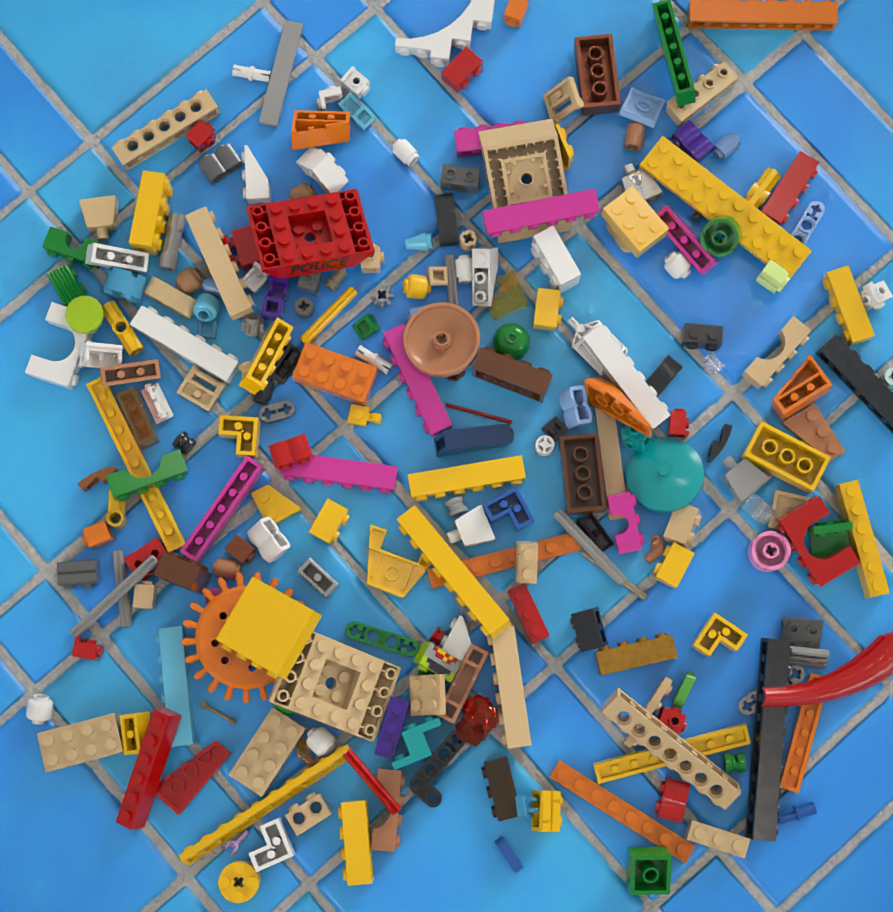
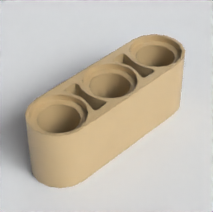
M154 276L143 291L149 298L186 319H190L194 313L195 299Z

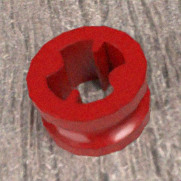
M437 627L429 642L433 641L437 646L446 631H441L440 627Z

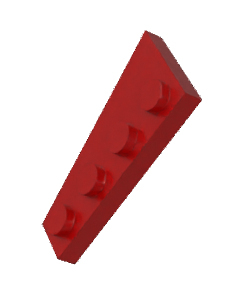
M214 741L191 760L160 781L155 795L175 813L180 815L232 753L219 741Z

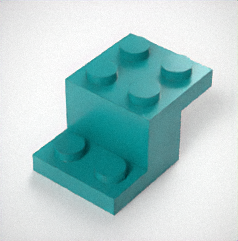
M433 715L423 719L424 723L417 726L416 723L404 727L405 731L401 733L410 755L407 756L406 753L394 757L395 761L392 762L394 770L432 755L424 732L442 725L439 717L435 719Z

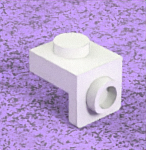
M330 86L326 90L319 91L320 98H316L319 109L327 111L325 104L343 99L341 87Z
M255 261L252 269L243 277L247 289L255 295L269 280V274L263 273L260 264Z

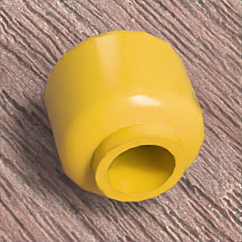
M410 274L403 280L402 291L406 294L407 298L424 299L427 294H430L431 286H429L425 275Z

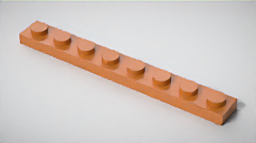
M569 533L536 541L538 544V561L582 550L581 545ZM516 547L462 560V563L475 578L515 568ZM433 568L427 570L432 589L445 586L443 583L446 581L443 577L438 578L432 571Z
M558 761L549 777L652 843L659 847L667 846L670 854L682 862L686 863L693 852L695 845L562 761Z

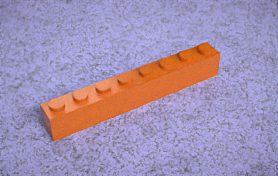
M690 0L687 7V28L834 31L838 24V2L830 0L813 2L812 0H805L803 2L795 0Z

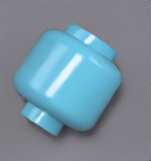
M201 294L195 302L193 312L201 321H212L219 312L220 301L212 294Z

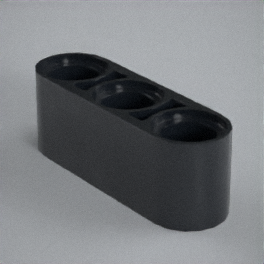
M453 193L434 195L440 247L458 246L459 239Z

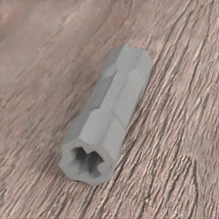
M174 212L169 214L164 249L159 263L160 269L176 271L181 236L186 222V217L183 214Z

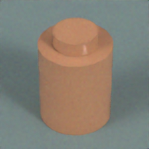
M632 121L627 125L624 142L625 149L631 151L642 150L646 129L644 125L636 121Z

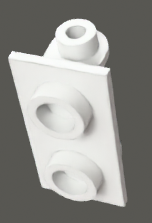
M146 384L144 386L145 389L141 390V393L156 424L173 417L174 415L159 384Z

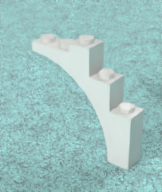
M471 0L463 14L451 25L439 32L412 39L396 38V53L403 56H408L409 54L417 55L420 58L431 57V64H434L436 67L448 66L452 46L459 49H464L466 46L470 48L473 28L481 31L491 30L495 0Z

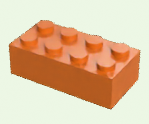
M305 342L292 378L296 383L361 406H366L378 374V368Z

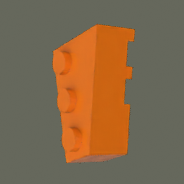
M294 110L291 128L292 150L350 141V112Z
M811 355L806 358L805 362L796 370L795 374L772 400L771 408L781 421L830 392L832 383Z

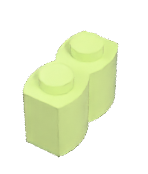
M770 260L756 279V282L773 294L776 291L780 293L790 279L787 277L789 272Z

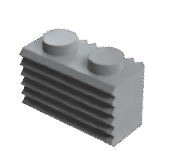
M311 558L298 569V573L325 598H329L340 586L337 581Z

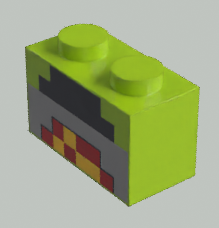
M426 641L423 642L413 660L418 665L417 669L426 674L428 671L433 675L445 674L446 682H452L462 661L435 644Z

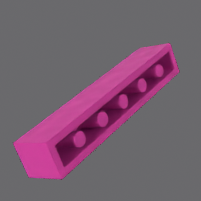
M596 189L485 210L482 212L486 236L491 235V238L502 236V232L509 231L510 234L521 232L522 228L528 227V230L540 228L539 225L547 224V227L558 225V221L562 220L569 223L577 221V217L584 216V219L596 217L595 214L600 212Z
M403 323L383 332L384 339H382L386 350L390 349L392 353L390 359L394 367L398 365L400 370L398 376L402 384L406 382L408 386L406 392L409 399H414L417 405L414 409L417 416H422L425 422L422 424L425 433H430L431 437H435L445 430L452 429V423L429 375L419 371L406 355L403 341L406 326Z
M313 455V458L307 464L299 465V463L291 465L292 468L289 470H280V475L287 481L303 479L304 483L314 484V481L322 482L324 486L340 484L341 488L352 489V486L360 487L361 491L371 492V489H377L382 494L395 492L398 474L397 466Z
M249 456L244 458L180 550L181 553L201 563L265 471L261 464Z

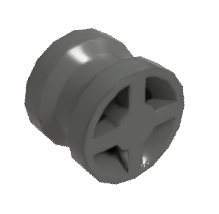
M300 297L296 300L295 310L297 315L303 319L310 318L313 315L314 305L310 298Z

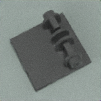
M784 616V619L782 618L781 626H783L781 640H790L791 646L819 649L824 621Z

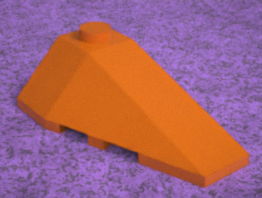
M601 377L589 378L584 381L588 404L651 438V424L612 381Z

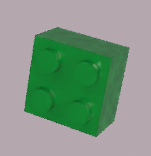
M667 846L627 847L626 887L630 895L670 894L672 856Z

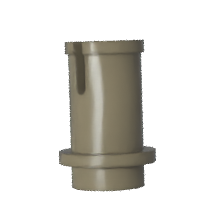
M337 269L329 279H326V287L331 291L338 289V285L348 273L344 269Z

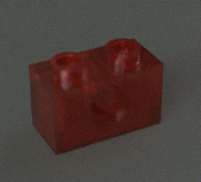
M477 698L456 723V738L477 747L481 741L486 739L492 728L498 725V709Z

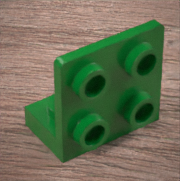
M839 519L811 524L808 527L811 555L817 558L826 557L845 545L850 546L848 530H853V523L848 519Z

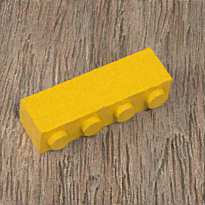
M849 265L827 272L823 276L822 283L825 290L829 292L830 305L835 308L836 321L839 325L841 324L843 330L842 337L846 340L849 347L871 340L875 334Z

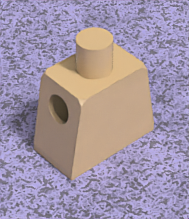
M116 196L79 200L87 229L90 233H97L98 241L109 240L108 231L117 230L119 201Z

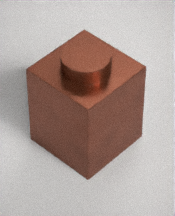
M237 534L225 547L228 553L244 565L246 563L250 564L256 557L255 552L257 550Z

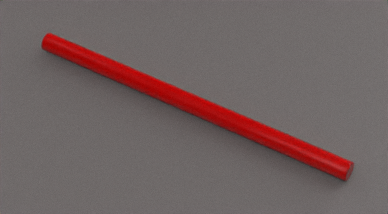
M446 403V407L512 424V420Z

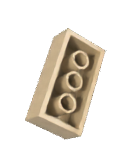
M272 707L229 773V776L261 797L265 796L308 728L288 715L281 713L275 707Z
M112 713L37 733L45 772H52L124 753L119 713Z

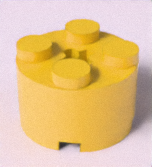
M234 861L222 870L218 880L219 890L224 898L230 902L237 904L246 902L259 891L261 874L260 871H255L253 863L250 861ZM242 877L244 879L242 882L243 885H237V878L239 879Z

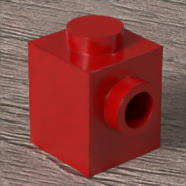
M199 120L185 135L187 141L201 154L207 147L210 148L216 139L214 127L208 122L205 124L202 120Z

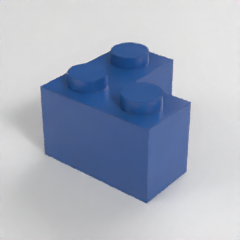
M517 487L482 504L490 524L508 516L516 532H519L535 522Z

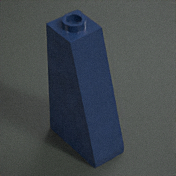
M510 423L445 430L434 438L436 456L443 457L508 446L513 442L514 432L510 428Z

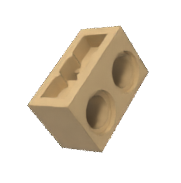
M313 792L304 798L306 802L299 806L296 803L287 809L289 813L285 817L297 836L333 814L321 793L316 795ZM313 802L321 804L322 809L319 813L312 811L311 805ZM297 812L302 813L305 817L304 822L301 824L297 823L294 819Z

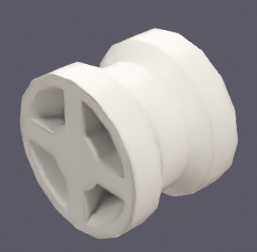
M547 435L539 437L535 444L537 454L543 457L549 456L555 446L553 439Z

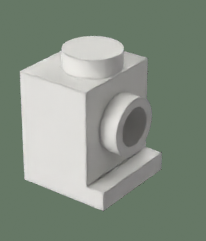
M353 66L341 78L342 87L349 93L352 92L358 100L362 96H366L370 91V81Z

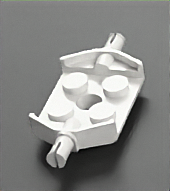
M572 317L567 322L576 332L571 349L574 348L599 373V377L607 376L579 340L595 326L602 323L597 320L587 324H580ZM611 333L610 336L614 341H618L621 344L622 352L626 356L628 349Z

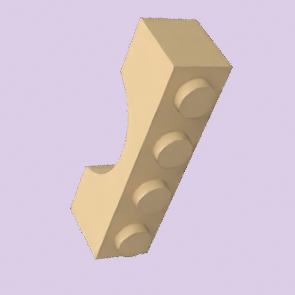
M793 316L778 333L781 340L780 354L773 359L756 357L741 376L758 390L762 386L766 388L773 380L771 375L774 372L778 374L784 368L783 362L786 358L791 360L798 352L795 348L799 344L803 346L810 338L807 335L811 330Z

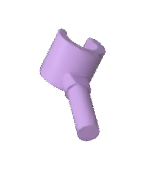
M245 830L238 839L229 841L225 851L228 847L234 848L230 856H234L238 850V845L249 832Z

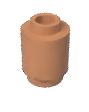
M219 557L218 561L213 563L212 572H215L216 577L234 580L236 573L242 571V563H238L237 560Z

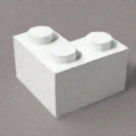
M310 147L296 161L304 173L315 179L326 193L338 192L349 181L345 176L346 172L344 169L334 163L336 159L329 152L325 153L320 148Z
M281 817L260 826L267 845L249 853L256 872L295 855Z

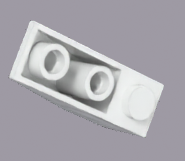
M244 145L245 152L241 153L242 163H245V170H242L243 181H246V187L243 188V198L247 199L249 205L271 203L270 183L249 147Z
M478 247L472 249V306H491L498 269V247Z

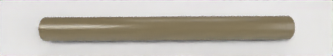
M583 550L581 555L587 560H589L591 563H593L595 566H597L599 569L604 571L601 568V566L585 550ZM628 579L621 583V585L643 601L648 595Z

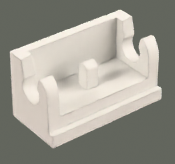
M85 342L79 346V366L99 368L122 364L123 345Z

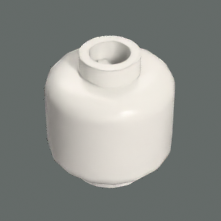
M672 251L664 259V269L674 279L680 277L684 279L690 274L692 263L681 251Z
M45 694L33 695L27 702L26 717L32 720L33 724H44V721H48L52 717L53 701Z
M314 727L307 733L306 744L317 756H327L334 750L336 746L335 737L325 727Z

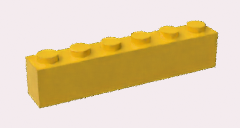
M522 455L408 474L412 500L416 499V502L428 500L427 497L435 496L436 499L444 498L448 493L462 495L465 494L466 490L473 489V492L484 491V487L492 486V489L502 488L503 484L511 483V486L522 484L526 476Z
M854 480L835 486L834 489L842 518L848 519L853 523V530H848L849 542L860 561L856 568L864 597L868 599L890 593L859 481Z

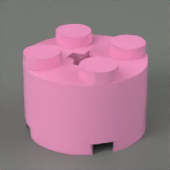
M766 531L759 534L748 546L749 561L757 570L763 572H772L783 567L791 554V547L787 538L775 531ZM765 550H772L773 553L769 555Z

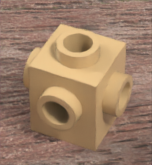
M373 243L375 253L361 262L362 273H381V263H384V252H381L380 246Z

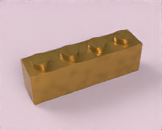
M664 632L655 634V639L648 640V637L636 639L637 643L629 644L628 641L617 643L618 647L610 649L609 645L598 648V652L594 654L599 675L678 658L673 636H667V633Z

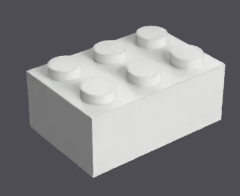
M551 226L534 235L530 250L534 258L539 259L543 274H547L550 278L549 284L551 288L561 290V294L578 285L581 273L555 227Z

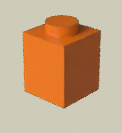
M509 0L503 22L510 27L521 28L528 10L529 1Z
M106 521L83 529V542L92 549L115 541L110 526Z

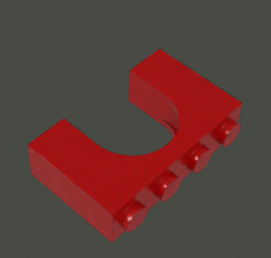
M815 495L777 518L778 525L776 527L781 535H786L791 551H795L798 555L797 561L799 565L808 571L807 578L811 584L822 587L860 564V561L851 546L848 545L841 547L826 557L817 558L808 553L804 545V535L807 528L830 513L821 497Z

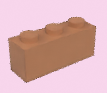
M158 359L99 367L102 387L161 378Z

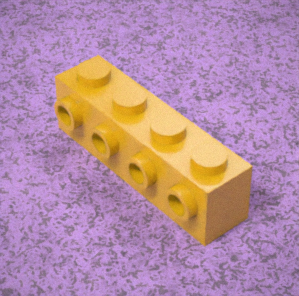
M278 317L273 321L245 371L239 386L254 395L259 390L263 391L268 384V376H271L276 368L274 365L276 360L279 361L284 353L283 347L291 339L290 333L293 326Z

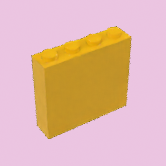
M252 576L216 640L221 642L222 645L220 647L231 653L232 650H235L237 652L235 656L244 661H247V659L252 660L251 665L257 669L262 670L263 667L267 669V675L276 680L278 676L286 680L322 615Z

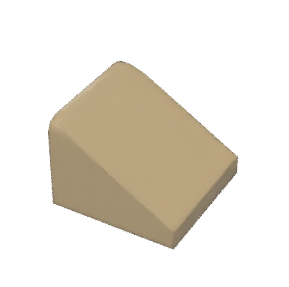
M447 267L427 268L426 274L429 286L448 285Z

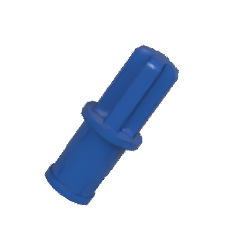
M813 802L797 807L793 805V808L781 811L777 816V821L779 824L793 820L800 821V818L817 814L816 807Z

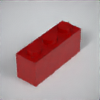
M522 583L507 590L506 593L530 644L533 645L548 638L550 634L526 584Z

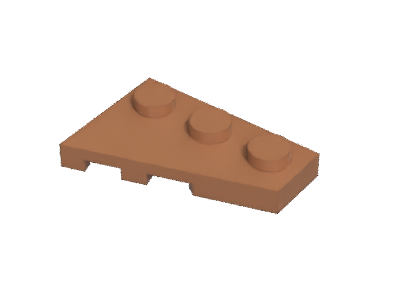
M815 403L781 423L809 446L830 456L829 462L846 452Z

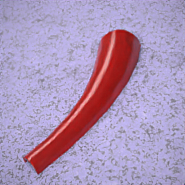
M893 632L879 635L853 659L827 675L809 682L785 687H762L765 699L761 707H791L834 701L867 690L893 675Z

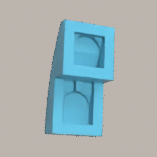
M352 92L337 104L343 112H350V119L363 131L377 119L372 111L365 104L363 105Z

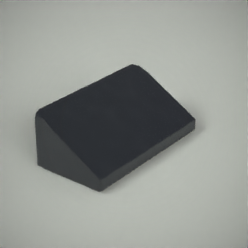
M291 343L283 347L284 353L279 361L276 360L274 364L276 368L270 376L283 385L296 367L302 352Z
M593 514L587 515L576 523L602 552L614 545Z

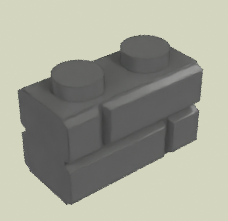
M96 559L57 562V584L64 587V590L76 589L75 586L83 585L85 589L95 588V584L101 583L100 562Z

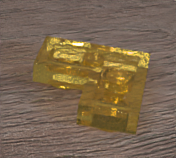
M513 271L496 278L502 295L492 299L491 306H488L494 320L528 306L529 303Z

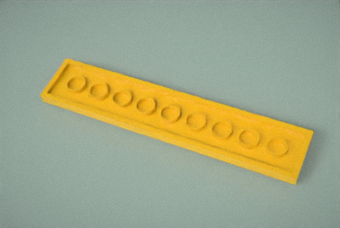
M664 136L660 138L640 163V168L707 220L718 215L733 217L740 225L742 232L739 244L766 265L770 260L774 261L789 272L787 277L791 278L812 252Z

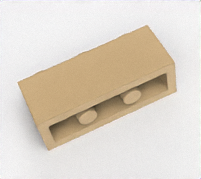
M691 819L688 821L684 835L686 840L744 859L750 839Z

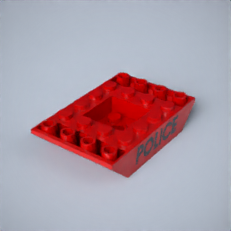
M357 189L246 207L261 270L263 273L279 279L354 267L375 253ZM313 237L315 240L308 242L305 238Z

